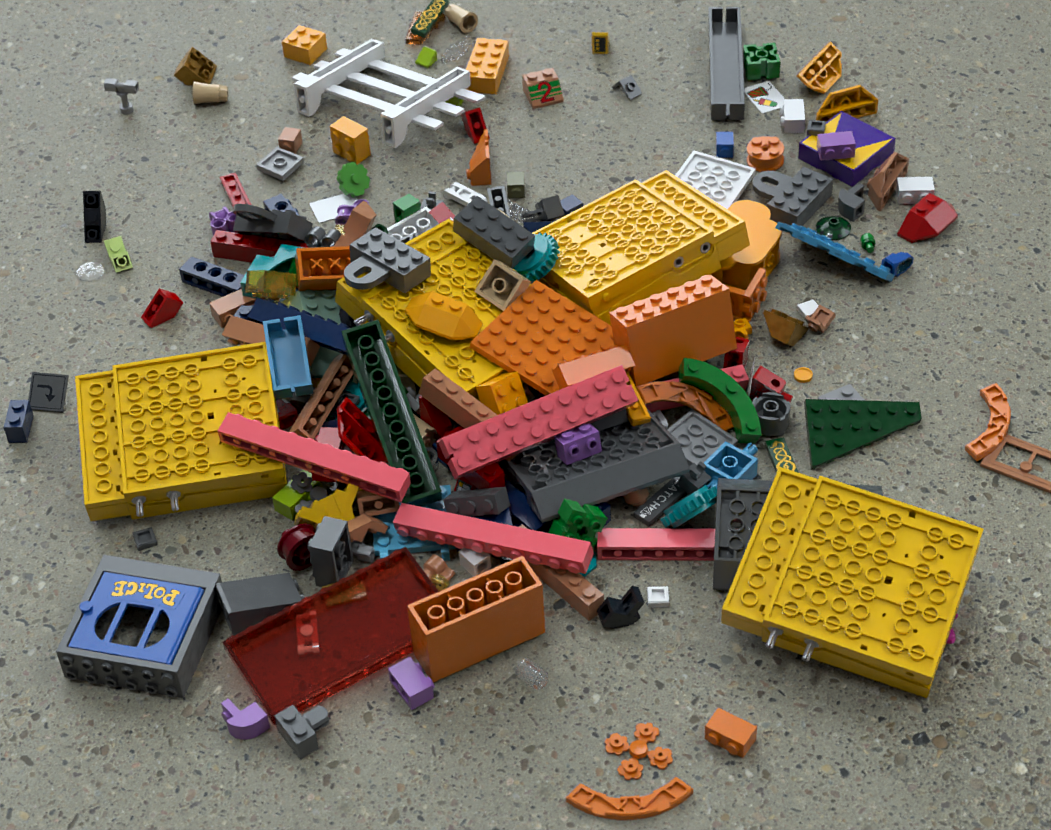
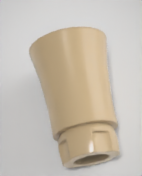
M450 4L445 9V15L462 32L469 33L476 28L478 17L475 13L455 4Z
M193 82V104L228 101V86Z

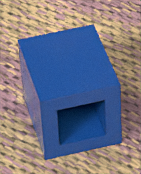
M716 132V157L733 158V132Z

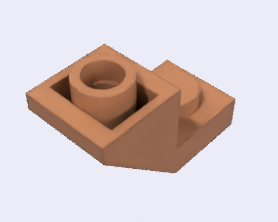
M366 514L347 521L351 542L354 540L362 542L367 531L374 534L377 531L385 534L388 526L380 519Z

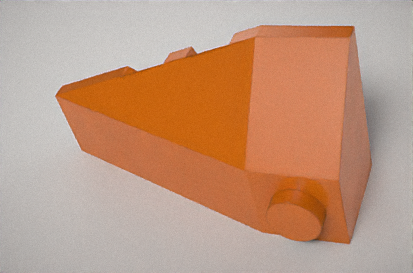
M484 129L470 160V169H467V179H471V186L491 185L488 129Z

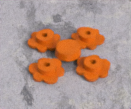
M639 723L636 725L634 737L638 738V740L633 741L630 746L627 743V737L620 736L618 733H613L610 738L605 739V750L607 753L621 755L622 752L629 750V754L634 757L629 760H623L621 766L618 767V774L624 776L625 780L641 778L643 765L639 764L638 759L644 758L647 754L650 759V765L657 766L659 769H665L668 764L673 762L671 757L672 751L668 748L656 747L655 750H648L647 743L655 742L656 737L659 735V729L653 727L652 723Z

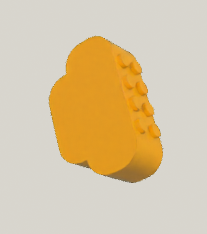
M740 200L733 203L728 210L745 220L750 246L720 261L721 269L711 275L725 285L746 290L759 268L766 269V277L768 278L779 263V245L782 231L775 228L777 223L770 220L771 213L765 205L751 200Z

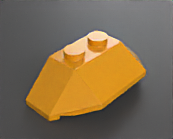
M830 41L796 76L807 88L825 94L842 76V52Z
M861 85L831 92L817 112L816 120L827 122L841 111L855 118L876 114L878 99Z
M434 291L412 297L405 309V314L409 316L416 327L450 340L474 339L478 336L483 326L481 320L468 304Z

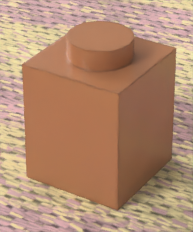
M285 127L278 138L279 147L296 154L302 144L301 129Z

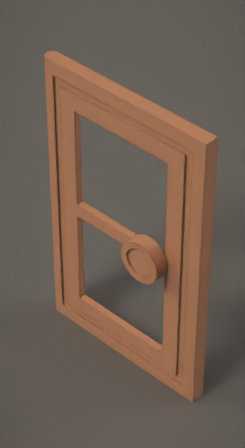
M1007 434L1002 443L992 453L984 457L980 463V466L1051 493L1050 481L1028 473L1032 470L1031 463L1036 455L1051 460V451ZM1006 443L1032 452L1029 460L1023 461L1020 464V470L995 461Z

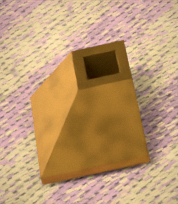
M192 46L177 66L173 76L187 86H193V82L210 84L217 65Z
M772 309L771 311L764 310L763 312L771 337L788 345L794 346L809 329L803 325L804 321L788 316V314Z

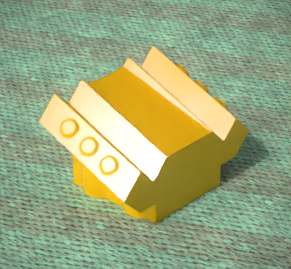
M349 483L343 491L336 489L333 494L319 501L314 500L309 508L302 506L295 516L294 524L307 523L316 529L324 516L345 521L355 518L352 504L359 487Z

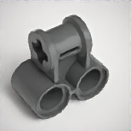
M315 226L306 235L305 243L310 248L334 247L342 234L336 229H331L326 234L322 227Z

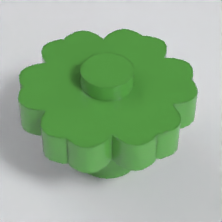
M355 162L344 164L337 173L340 190L345 195L350 194L352 197L363 195L365 189L369 188L370 178L366 176L368 173L367 169L362 164L357 165Z

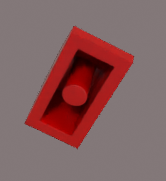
M480 107L461 114L465 131L473 144L479 142L484 129H487Z
M159 288L141 318L150 328H153L174 318L183 302L176 293Z

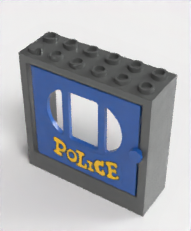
M103 555L56 650L64 677L71 680L77 679L89 683L106 684L111 687L117 686L129 690L146 691L150 694L157 693L169 697L184 698L222 611L216 584L222 582L220 574ZM120 605L105 638L100 640L95 632L98 619L110 608ZM128 606L154 610L137 647L111 643ZM162 612L165 613L170 621L167 634L158 643L146 647Z

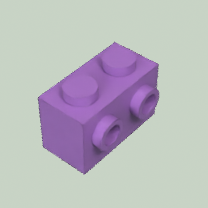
M852 131L817 134V151L820 161L855 157L856 143Z
M590 423L582 424L578 428L554 436L557 456L566 465L602 452L599 431Z
M411 657L388 668L390 682L411 710L434 698L433 689L435 687L430 677L426 678L421 665L418 662L415 663Z

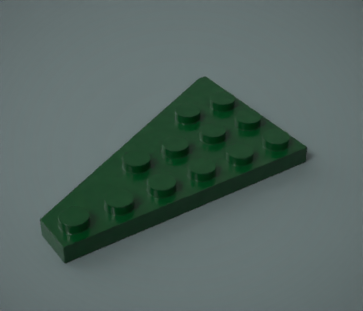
M805 399L804 409L811 469H816L818 466L846 456L860 447H866L872 442L882 440L896 431H902L908 426L920 423L922 419L920 402Z

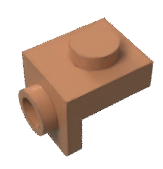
M819 305L812 316L807 315L805 319L808 323L807 326L815 332L818 330L824 333L836 317V314Z

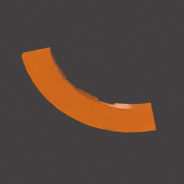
M657 381L636 387L644 405L661 401L680 403L693 408L724 431L734 428L732 418L728 412L713 400L712 396L694 386L675 381Z
M997 383L980 390V396L985 400L990 410L988 428L978 438L965 445V451L976 462L992 453L1002 443L1010 427V406L1005 393Z
M675 777L663 787L653 791L652 794L642 797L637 795L612 798L580 783L566 797V802L585 813L613 820H636L656 816L671 810L693 794V788Z

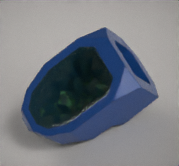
M908 252L892 253L882 259L881 265L890 268V273L899 276L911 267L914 258Z

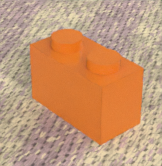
M717 708L705 725V739L709 743L718 745L729 753L744 758L756 741L757 726L721 708Z

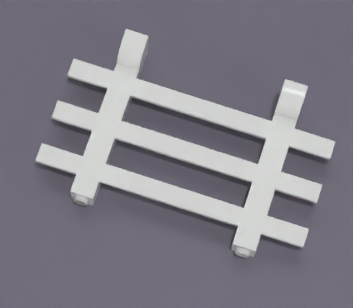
M373 39L351 51L344 48L337 51L335 56L339 58L330 63L322 60L314 64V68L318 70L309 75L300 72L292 77V80L295 81L297 113L309 117L317 111L321 102V94L324 92L381 111L383 144L394 148L404 141L407 134V125L410 123H415L432 130L443 126L442 121L424 116L429 111L434 109L455 117L465 112L464 108L445 102L453 96L476 104L485 99V95L466 89L471 86L470 71L456 67L442 77L434 79L380 61L385 57L384 43ZM370 67L425 87L414 92L359 72ZM345 80H350L403 98L404 100L393 105L338 86V84Z

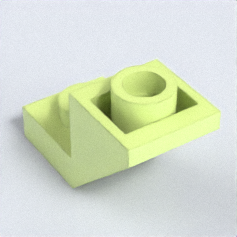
M121 236L104 241L109 259L116 273L133 268Z

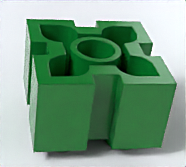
M763 43L762 46H756V44L743 45L744 69H746L747 80H758L763 76L767 79L780 78L781 61L779 54H777L776 43Z
M563 499L558 510L560 519L559 521H553L548 533L591 542L594 549L598 540L595 534L602 531L607 517L597 506L584 504L582 508L576 501Z

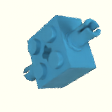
M725 441L704 462L706 465L704 472L712 477L710 483L707 484L708 489L714 486L717 489L718 478L752 480L757 475L758 459L753 456L758 452L757 447L753 444L750 448L752 443H748L741 450Z

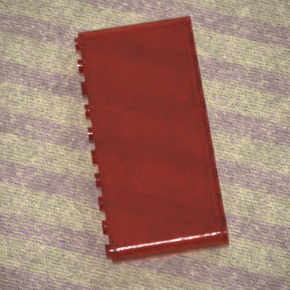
M405 546L400 550L393 551L382 559L376 560L373 564L357 570L354 574L341 578L331 586L324 587L319 592L303 598L300 602L284 608L281 612L266 617L260 623L249 626L244 631L228 637L222 643L226 653L268 715L272 724L276 725L274 715L294 705L299 713H302L411 654L413 646L407 605L439 591Z

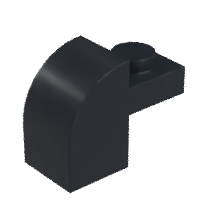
M631 586L622 599L607 597L596 611L602 626L618 629L637 622L640 619L638 611L645 602L639 587Z

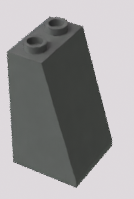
M290 573L216 584L221 609L234 640L295 618V613L301 612L305 614L304 606L307 605L303 594L299 595L298 591H300L298 582L296 579H292Z

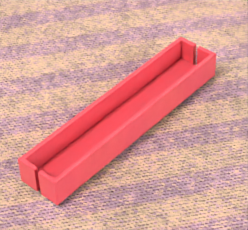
M620 365L443 437L439 445L445 459L450 458L453 454V458L447 464L454 479H458L555 438L554 436L560 435L562 432L573 430L582 424L593 423L633 406L638 401L632 385L627 386L629 379L623 366Z

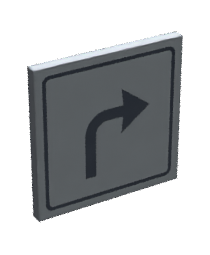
M32 372L28 397L31 408L33 410L64 412L69 375Z

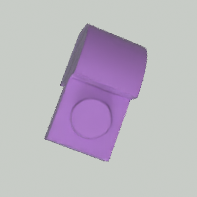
M229 698L221 703L223 709L221 714L227 722L231 736L242 740L252 739L270 728L268 715L256 702L242 711Z

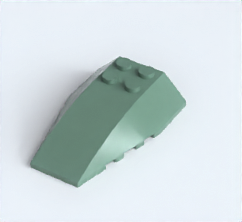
M298 290L281 302L288 306L287 308L293 306L299 309L300 312L305 310L311 313L312 316L317 314L325 320L329 318L337 322V325L341 323L339 315L341 307L335 302V290ZM320 346L312 365L309 366L311 377L322 378L333 359L341 353Z

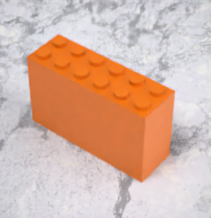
M711 274L704 275L694 281H688L676 288H669L665 292L653 294L649 298L637 300L633 304L618 307L616 310L609 312L614 345H619V347L627 345L634 361L635 367L629 374L636 387L679 371L683 358L706 361L737 349L730 290Z
M523 556L407 605L413 653L427 676L433 682L545 633L543 584Z

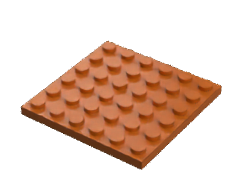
M536 280L470 342L469 348L507 372L518 371L523 382L546 396L560 390L553 375V371L559 362L563 360L570 362L580 355L590 356L591 353L597 350L607 351L608 348L614 346L611 325Z

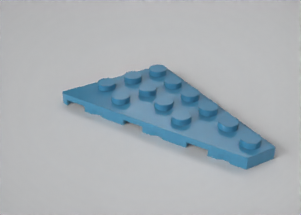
M778 222L775 227L816 248L827 250L829 254L848 263L864 267V270L880 278L892 281L895 276L890 273V268L880 265V267L874 265L876 261L867 257L865 259L861 258L860 253L849 250L838 242L831 241L829 237L820 235L811 228L799 226L795 223L788 225L782 222Z

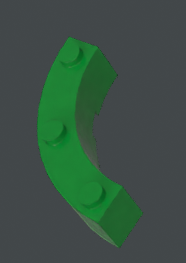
M683 358L679 366V382L694 386L711 394L713 399L730 414L738 443L756 444L761 437V426L756 409L745 390L731 376L719 368L703 361Z

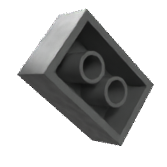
M324 516L321 523H318L313 539L311 538L308 542V550L311 556L310 563L313 567L312 576L315 578L316 586L339 591L354 562L348 522Z

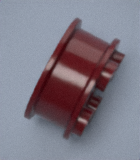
M303 523L285 530L278 542V555L285 559L287 566L294 571L304 570L312 566L308 542L311 538L313 539L316 529L311 524Z

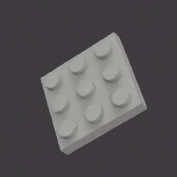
M693 409L667 429L680 443L689 466L693 463L698 465L700 461L704 463L725 441L734 446H737L738 443L736 438Z

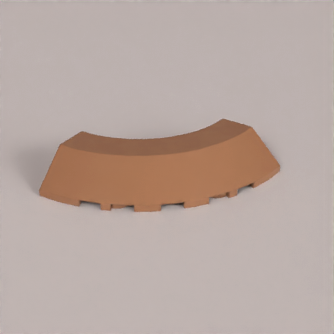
M362 201L351 211L342 230L345 234L340 236L334 247L349 246V244L369 232L376 218V213L366 201Z

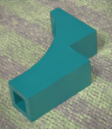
M281 244L274 257L257 254L240 282L243 296L260 298L271 283L287 274L298 246Z

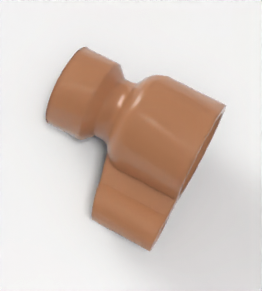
M432 554L424 563V570L420 571L415 578L420 585L428 587L429 582L433 578L448 583L455 575V572L447 567L446 562L441 557Z

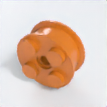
M763 136L752 138L747 145V153L749 154L747 156L748 166L756 168L758 172L779 169L784 163V144L778 137Z

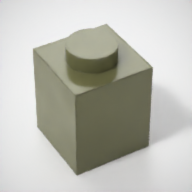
M524 171L507 172L508 199L525 198Z

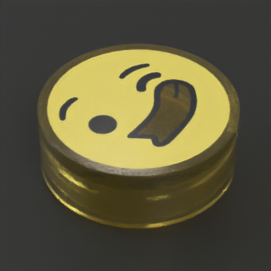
M438 574L432 575L428 582V587L434 593L450 586L449 581L444 576Z

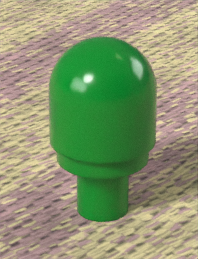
M864 233L860 238L861 246L868 253H872L876 244L874 236L870 233Z

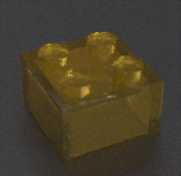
M247 270L245 292L252 293V297L288 299V296H296L297 274L268 270Z

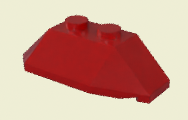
M929 193L909 210L897 236L911 243L938 236L958 218V214L952 204Z
M346 397L337 408L338 437L356 455L366 456L371 460L386 463L371 420Z

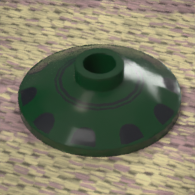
M827 216L817 222L816 231L818 234L827 236L831 240H841L850 234L851 225L842 217Z

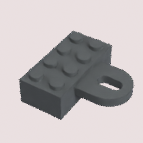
M803 167L793 178L776 171H763L754 177L753 190L757 195L770 200L767 204V208L771 213L770 220L776 223L782 222L788 225L795 223L803 226L831 197L833 178ZM763 182H768V183H771V184L776 185V186H770V185L765 184V183H763Z
M235 204L233 213L236 215L233 231L240 234L305 243V237L313 226V223L308 221L306 217L296 215V212L292 210L282 212L272 209V212H269L263 208L248 204Z
M376 227L349 244L351 263L344 270V278L347 285L352 288L361 290L371 289L384 281L401 292L406 293L431 276L430 257ZM368 272L364 277L356 278L362 273Z

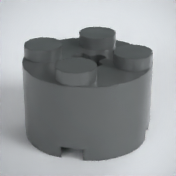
M765 392L761 397H755L752 403L759 417L761 434L765 436H783L790 423V402H787L783 395L775 392Z

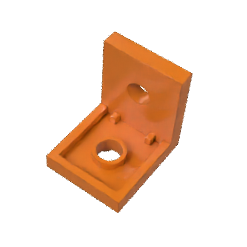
M758 269L746 290L725 285L730 290L733 320L746 318L750 323L754 314L759 312L761 302H764L767 297V291H765L768 282L766 269Z

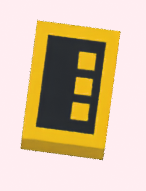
M592 32V54H608L610 39L608 32Z

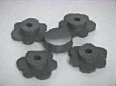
M305 472L293 475V481L290 484L291 488L297 490L300 494L304 493V491L310 492L311 498L307 502L301 500L300 504L295 506V512L298 513L302 506L309 508L314 500L319 501L327 497V491L329 489L335 491L342 482L319 481L322 483L321 486H316L312 489V478L307 477Z

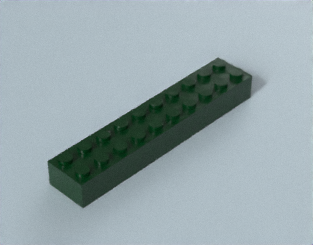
M379 320L341 331L347 355L385 461L389 466L402 468L410 473L411 484L401 503L422 507L442 500L441 488Z

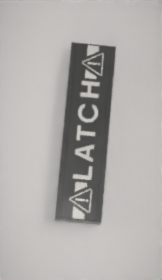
M680 477L672 478L634 511V518L649 527L664 514V510L679 501L687 493L677 485Z

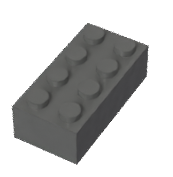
M476 196L454 217L453 232L493 260L503 262L512 269L534 248V234L479 196Z

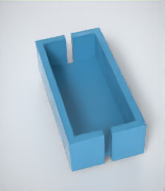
M301 315L284 318L286 327L284 330H282L280 319L263 321L272 387L276 400L293 397L292 393H296V396L314 393Z

